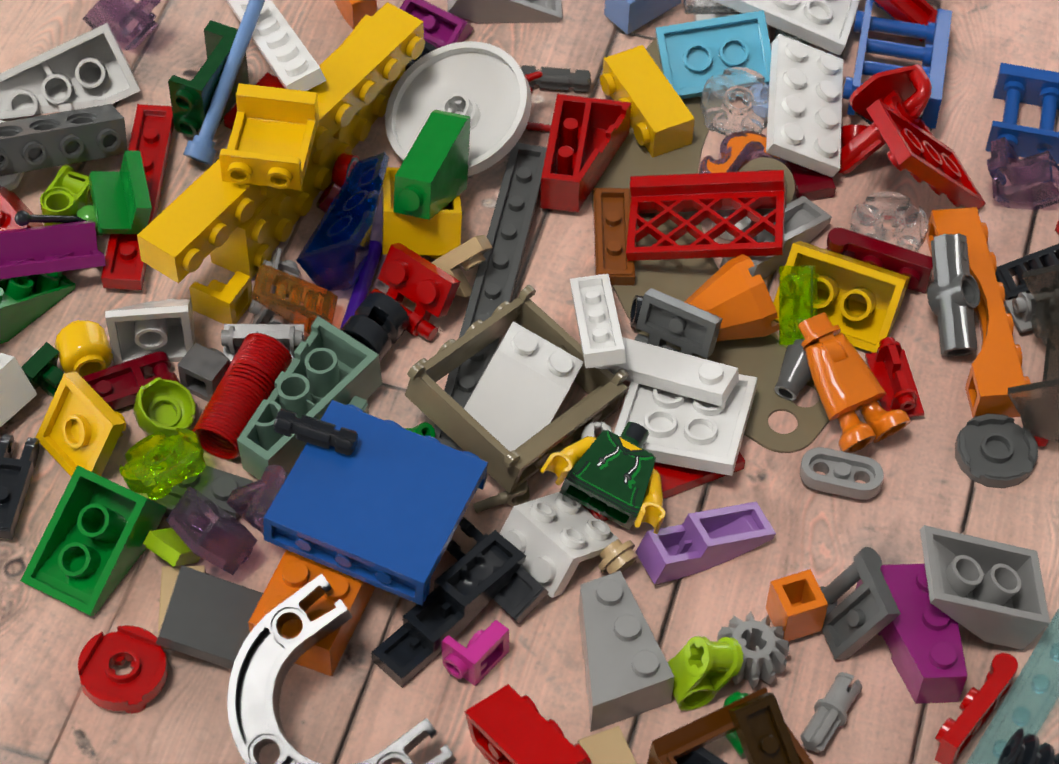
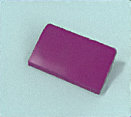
M404 0L400 7L401 10L424 21V40L437 48L452 43L464 42L474 30L467 21L425 0Z

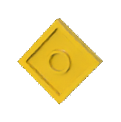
M77 372L64 373L35 438L39 439V443L71 477L77 465L101 476L119 437L124 435L122 431L126 430V422L123 415L114 411Z

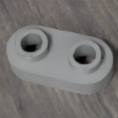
M817 447L807 451L802 458L800 466L801 480L808 487L860 500L876 496L881 489L884 477L882 467L874 459L824 447ZM820 471L825 473L826 475H821L815 472ZM856 480H862V481L865 482V484H864V483H858V482H855V481H856Z

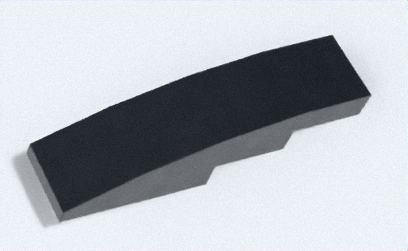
M494 530L434 580V590L427 596L423 605L417 604L403 616V626L371 652L372 661L399 686H405L442 652L441 641L447 635L455 639L484 609L524 563L526 555Z

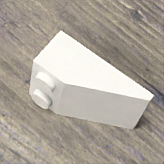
M513 321L489 361L464 409L511 452L551 423L577 376L583 361Z

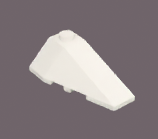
M107 22L0 73V120L114 104L141 91L109 23Z

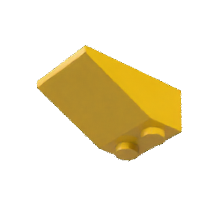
M382 167V254L387 255L392 244L401 243L418 255H429L433 259H438L460 246L462 224L460 195L430 220L395 213L394 186L395 175L399 168Z

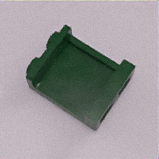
M212 20L204 28L207 60L192 80H186L172 75L168 80L174 127L176 131L187 137L199 135L238 31L236 28ZM246 53L218 127L224 120L223 117L236 103V92L239 83L249 84Z

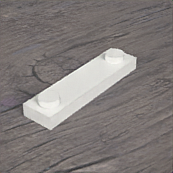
M609 274L570 279L585 368L608 369L616 364L626 363L625 347Z
M625 337L622 338L625 347L626 363L616 364L608 368L614 375L623 368L629 374L626 379L627 381L722 407L739 380V372L736 367Z

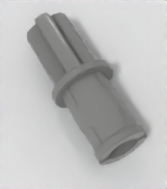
M845 672L838 673L824 699H819L815 703V713L800 736L803 747L807 750H813L816 753L822 752L837 727L843 726L846 723V712L862 690V684L859 680H856L851 688L848 687L854 678L853 675Z

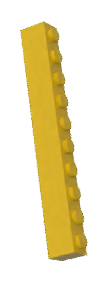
M387 2L319 65L327 81L308 90L309 92H317L319 122L310 157L317 150H322L341 127H346L365 104H370L375 99L377 93L389 81H394L401 70L412 59H417L421 55L425 47L424 21ZM218 159L137 235L141 261L173 281L180 283L189 273L195 272L202 264L203 259L216 247H221L227 241L229 235L242 222H247L253 216L255 210L267 198L273 197L279 189L269 186L222 181L220 160Z

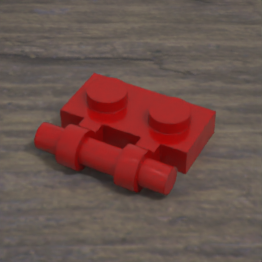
M401 243L390 246L377 278L389 286L386 295L396 300L407 312L410 325L406 331L413 336L421 335L428 341L433 340L438 333V328L429 322L431 315L433 314L437 318L447 316L461 282ZM377 288L373 289V290L370 292V293H373V292L383 293L382 291H380V290L377 289ZM404 296L417 304L414 312L402 305Z

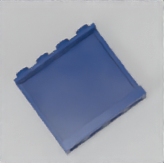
M332 400L321 420L335 424L336 430L344 427L358 433L357 446L352 455H345L335 452V447L330 446V449H326L310 443L305 445L263 517L264 540L422 606L430 592L431 577L477 489L483 490L485 487L488 462L481 460L471 452H461L444 445L434 437L422 436L404 429L394 421L382 420L364 413L357 406L344 405Z

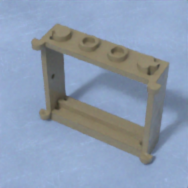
M527 285L520 292L519 297L511 303L507 301L501 303L495 309L492 316L485 321L481 319L475 321L467 329L465 335L458 340H448L442 345L435 356L429 360L423 358L415 363L408 371L407 375L410 377V381L405 392V396L459 447L488 462L487 473L509 493L541 470L551 453L560 452L565 447L580 440L584 427L590 422L601 423L618 410L628 389L623 381L628 378L629 374L623 368L618 370L615 375L608 369L585 368L581 345L529 299L536 293V290L531 285ZM514 321L582 360L583 364L574 381L588 395L517 449L510 452L436 382L505 334Z

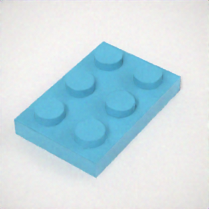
M764 10L655 28L662 73L681 99L754 88L770 83L771 46Z

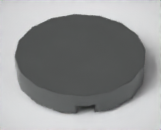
M985 414L976 416L967 422L966 426L960 430L957 436L955 459L960 469L971 480L986 487L1004 489L1019 485L1030 476L1038 458V444L1032 432L1024 425L1021 428L1018 424L1014 423L1015 419L1006 415Z

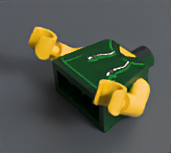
M628 422L620 436L609 430H603L597 438L587 436L565 447L560 452L550 454L540 472L544 474L545 471H551L557 475L558 478L555 484L560 486L563 483L559 493L629 530L633 523L635 527L639 528L641 522H646L654 527L653 533L658 534L665 518V511L662 508V485L660 474L653 468L656 457L642 448L649 436V432L645 427L635 422Z

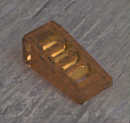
M262 264L258 268L252 293V299L292 324H304V331L308 334L312 332L311 325L317 316L330 324L333 323L338 300L337 295L266 264ZM272 284L276 286L275 294L270 293ZM286 293L289 294L288 299H285Z

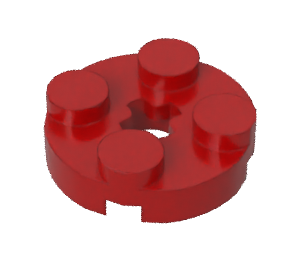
M129 625L119 626L116 632H110L105 636L101 632L92 637L82 649L78 659L80 683L85 696L97 706L111 711H125L134 714L144 710L147 703L152 701L161 692L168 676L166 654L161 645L156 644L157 637L148 630ZM126 661L131 662L132 671L130 673L116 675V671L113 669L114 665L122 666Z

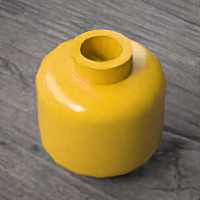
M89 320L73 321L56 336L55 347L59 351L58 357L65 373L77 372L82 377L110 366L113 353L106 332L98 323Z

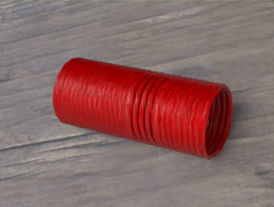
M252 333L245 337L225 375L212 394L209 403H207L203 413H201L200 419H198L194 429H192V436L202 449L224 459H235L240 456L237 443L238 437L262 400L269 398L275 388L274 382L281 371L285 372L292 362L289 350L281 342L261 333Z

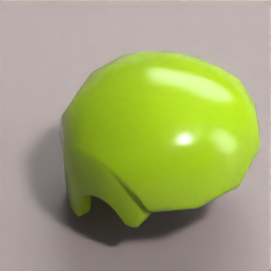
M157 377L140 387L135 398L133 413L138 426L149 436L157 439H172L180 436L191 427L195 420L196 404L190 390L178 381Z

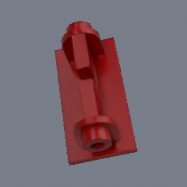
M893 337L883 338L879 342L880 346L876 353L865 354L868 367L886 392V395L879 400L880 406L886 411L903 410L907 413L908 417L923 416L924 410L904 349Z

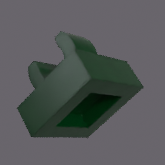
M46 342L21 368L35 390L40 386L48 395L54 397L64 372L56 367L59 351Z

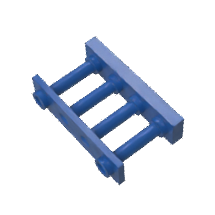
M866 0L864 11L857 10L853 32L860 33L853 77L846 76L842 99L850 100L852 93L863 84L861 83L862 75L873 76L879 72L905 67L864 60L865 52L922 61V65H924L922 68L932 85L931 96L922 111V120L928 128L935 129L942 102L952 11L938 8L935 23L928 22V25L873 17L871 16L873 0ZM874 31L925 39L927 44H925V47L871 39L868 38V32ZM849 103L847 115L854 116L855 111Z
M1001 63L993 98L1005 100L1002 122L992 121L985 151L1059 164V132L1054 131L1056 110L1059 109V72ZM1020 103L1042 107L1039 129L1017 125Z

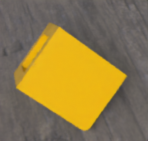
M236 271L227 284L218 280H211L205 286L194 281L189 287L193 311L222 324H236L253 300L251 276Z

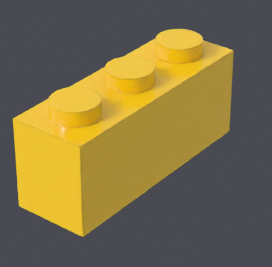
M643 45L604 58L603 74L600 75L601 88L605 95H610L614 101L632 103L630 125L634 130L637 142L641 146L644 145L652 157L692 144L695 118Z

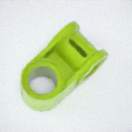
M63 165L59 169L55 179L40 197L42 215L76 216L77 211L81 207L93 205L89 176L75 172L74 168L69 165ZM44 223V226L64 223Z
M694 636L689 639L675 657L667 662L675 676L672 693L678 707L681 710L690 711L707 705L714 699L715 694L733 676L738 674L743 663V651L738 640L732 637H723L718 641H710L704 636Z

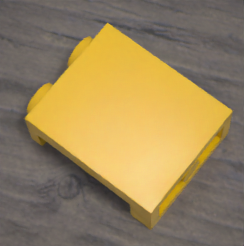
M239 83L236 92V118L227 149H221L219 155L222 181L269 186L278 189L301 190L319 122L317 92Z

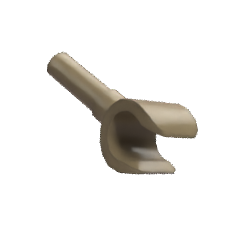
M527 480L511 493L507 491L501 492L498 495L474 503L475 512L479 513L506 503L514 507L528 502L530 494Z

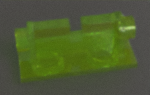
M816 265L780 266L779 345H792L796 339H804L798 324L817 315V308H813V301H817V278L820 276V273H816Z

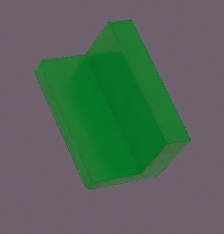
M125 150L120 172H90L89 183L99 233L139 234L148 225L152 210L141 152Z

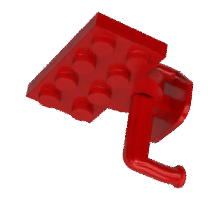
M915 64L876 73L852 93L849 100L852 109L871 121L872 124L841 148L840 170L838 173L848 174L883 145L887 144L890 149L887 156L898 170H908L918 183L921 184L925 181L937 195L945 194L954 206L959 207L962 205L965 208L977 207L979 210L986 205L955 152L936 139L919 117L926 107L932 91L930 79L921 65Z

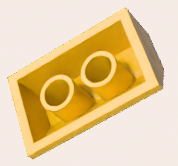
M797 241L792 244L773 302L778 316L775 320L798 327V324L802 321L826 312L832 325H839L840 333H843L854 347L876 353L880 346L879 342L883 338L890 336L911 277L802 241Z

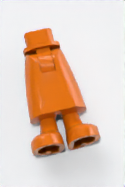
M826 312L815 315L798 324V328L805 339L801 345L806 351L809 370L829 421L838 419L842 429V435L838 444L841 451L853 453L861 450L872 441L877 443L893 435L911 422L905 411L899 409L886 411L880 406L878 400L882 399L886 392L851 342L843 333H840L839 325H832ZM855 410H860L866 423H862L859 420Z

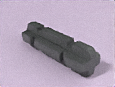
M521 66L524 75L537 71L543 73L541 78L529 82L531 88H534V85L537 84L540 85L539 88L569 91V87H574V91H589L591 74L588 70L576 69L575 73H571L570 69L541 66V70H536V66Z

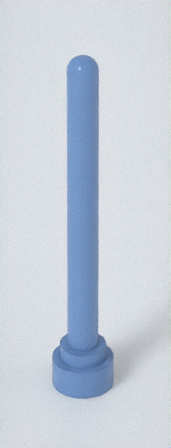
M249 0L199 135H194L192 141L188 140L183 153L184 156L207 165H212L217 152L214 150L216 142L213 139L265 0Z

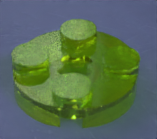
M176 428L179 435L166 437L165 433L156 432L138 441L124 455L127 460L126 465L123 467L120 464L119 468L127 487L136 493H146L149 499L157 500L167 496L171 492L172 487L189 477L203 472L206 468L203 458L204 450L197 435L189 429Z

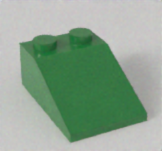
M77 465L20 581L94 617L147 549L143 543L149 531L157 530L167 507Z

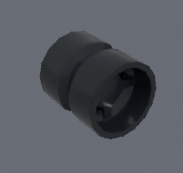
M373 292L369 293L355 311V315L351 316L340 330L379 354V360L381 361L391 349V344L396 343L410 325L407 312L396 300L384 293Z

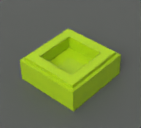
M174 527L149 531L143 543L145 547L173 567L197 563L204 552L203 548Z

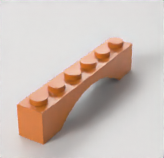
M977 207L931 210L926 231L931 257V241L934 240L935 236L958 233L965 235L967 238L970 275L975 278L980 290V302L974 310L980 323L982 345L980 353L971 365L965 386L972 417L985 414L1021 417L1026 400L1031 398V382L1028 376H1023L1021 368L1022 350L1020 345L1015 344L1013 340V318L1011 313H1006L1005 289L1002 282H997L995 274L997 268L994 252H989L987 246V225L985 222H981Z

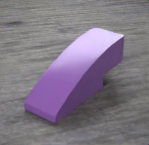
M750 502L690 513L685 518L683 524L660 528L658 534L653 533L654 530H648L639 544L636 554L652 582L656 585L690 576L730 561L772 540L776 532L758 503Z

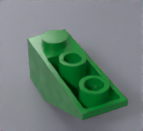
M62 272L0 279V344L11 340L74 291L76 284L64 276Z

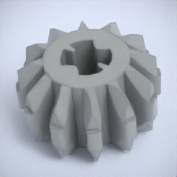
M751 611L746 615L745 622L733 616L729 621V626L722 627L718 632L717 641L723 637H732L738 640L742 647L743 663L738 674L733 676L735 685L743 679L749 680L752 689L758 685L759 679L770 685L775 680L776 673L782 674L786 668V656H788L790 647L788 641L783 639L784 631L782 626L770 627L771 620L769 615L762 619L761 622L755 621Z

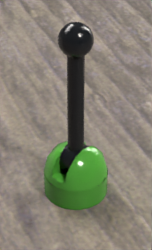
M92 204L81 207L77 211L76 216L29 215L28 212L21 210L14 217L15 222L19 226H26L29 222L73 223L92 220L95 222L96 236L103 235L98 231L94 205Z

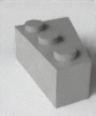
M621 571L581 584L579 621L590 714V732L671 703L675 676Z

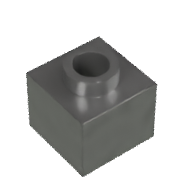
M195 342L177 365L180 384L190 390L191 394L209 402L230 365V359L217 349H208Z

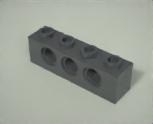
M112 104L0 122V176L123 155L125 150L128 151L125 119Z

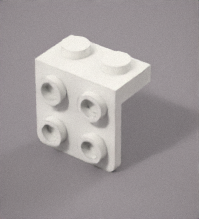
M559 492L514 506L500 532L504 538L526 555V560L521 566L549 592L548 595L552 598L563 594L580 562L598 556L609 544L619 539L611 532L610 527L605 522L596 519L580 503Z

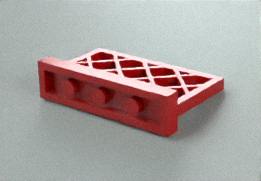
M784 170L630 177L631 204L626 246L627 261L737 257L742 254L748 257L783 255L785 208L787 206ZM776 208L765 217L755 211V209ZM719 210H736L727 218H723L716 213ZM698 211L687 220L677 214L678 212ZM644 213H659L650 221H646L639 215ZM747 216L755 224L743 232L734 225ZM706 218L717 224L706 233L695 227ZM670 219L678 227L665 235L657 228ZM763 230H766L775 236V242H757L753 238ZM725 231L735 237L728 244H718L714 241ZM686 233L697 239L690 245H679L675 242ZM648 234L658 240L652 246L636 247L637 242Z

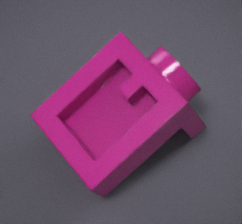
M495 620L485 631L482 629L477 631L468 642L467 648L447 635L441 641L444 667L455 678H464L476 686L508 654L509 629Z

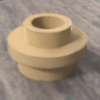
M619 539L609 544L599 554L602 558L598 565L602 573L607 571L608 574L618 571L624 572L638 558V555L633 551L635 545L631 540L622 544Z

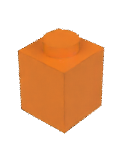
M811 569L771 581L765 608L774 627L782 626L784 631L783 639L791 641L822 631L828 603Z

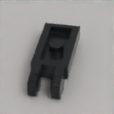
M3 434L1 436L0 538L13 540L39 454L40 444L38 438L28 437L20 459L12 458L15 449L13 435Z
M465 517L459 523L460 529L469 538L477 541L473 548L488 536L487 533L483 535ZM451 539L446 550L457 560H460L465 553ZM520 566L493 599L520 624L549 592Z

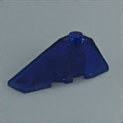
M385 152L357 161L296 260L323 294L336 290H348L359 280L358 274L368 258L389 157Z

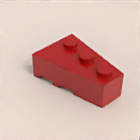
M557 94L541 176L540 208L579 212L629 134L631 102Z
M509 684L464 711L472 742L490 764H592L587 752L581 745H572L565 738L561 728L554 720L549 719L547 721L539 714L536 705L527 695L521 697Z

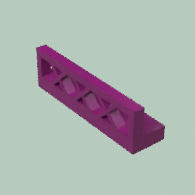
M92 220L0 231V279L106 266L105 255L97 248L95 222Z

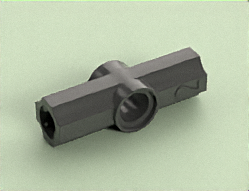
M959 233L935 236L934 240L931 241L934 282L928 287L927 298L931 310L938 316L941 355L947 357L971 355L977 350L973 308L979 305L980 290L977 281L970 275L967 238Z

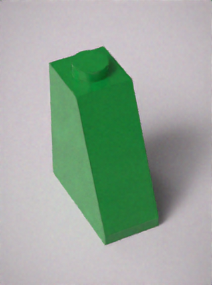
M436 109L432 111L395 175V213L430 220L467 189L471 116Z

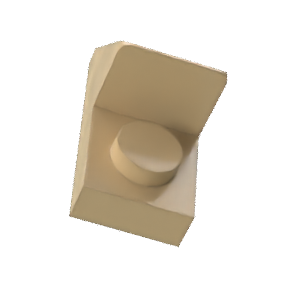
M486 235L475 236L431 263L461 281L455 295L468 297L471 295L472 287L460 267L463 266L464 270L468 271L486 260L483 254L493 247Z

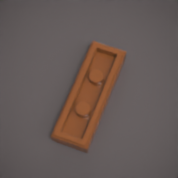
M593 188L595 275L609 274L611 285H634L635 283L634 261H627L626 257L631 204L630 188Z

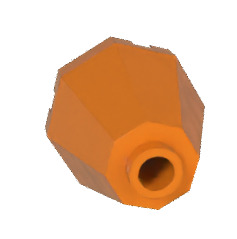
M744 254L727 261L685 301V303L723 318L717 341L765 337L780 330L779 324L773 321L778 316L766 284L760 274L752 277L748 269L755 265L751 258Z

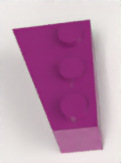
M925 564L882 565L880 570L901 614L882 629L878 636L882 635L891 651V660L915 704L959 702L968 675L958 622L930 603ZM861 579L857 582L856 589L863 584Z

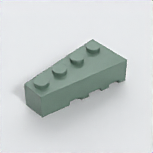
M319 316L311 325L312 332L306 341H301L294 351V359L285 372L281 371L275 380V388L269 398L262 400L237 439L243 469L272 489H275L288 476L307 442L297 440L295 434L288 437L274 431V421L280 409L297 412L298 418L306 415L321 420L332 400L344 405H348L354 395L367 400L382 385L379 354Z

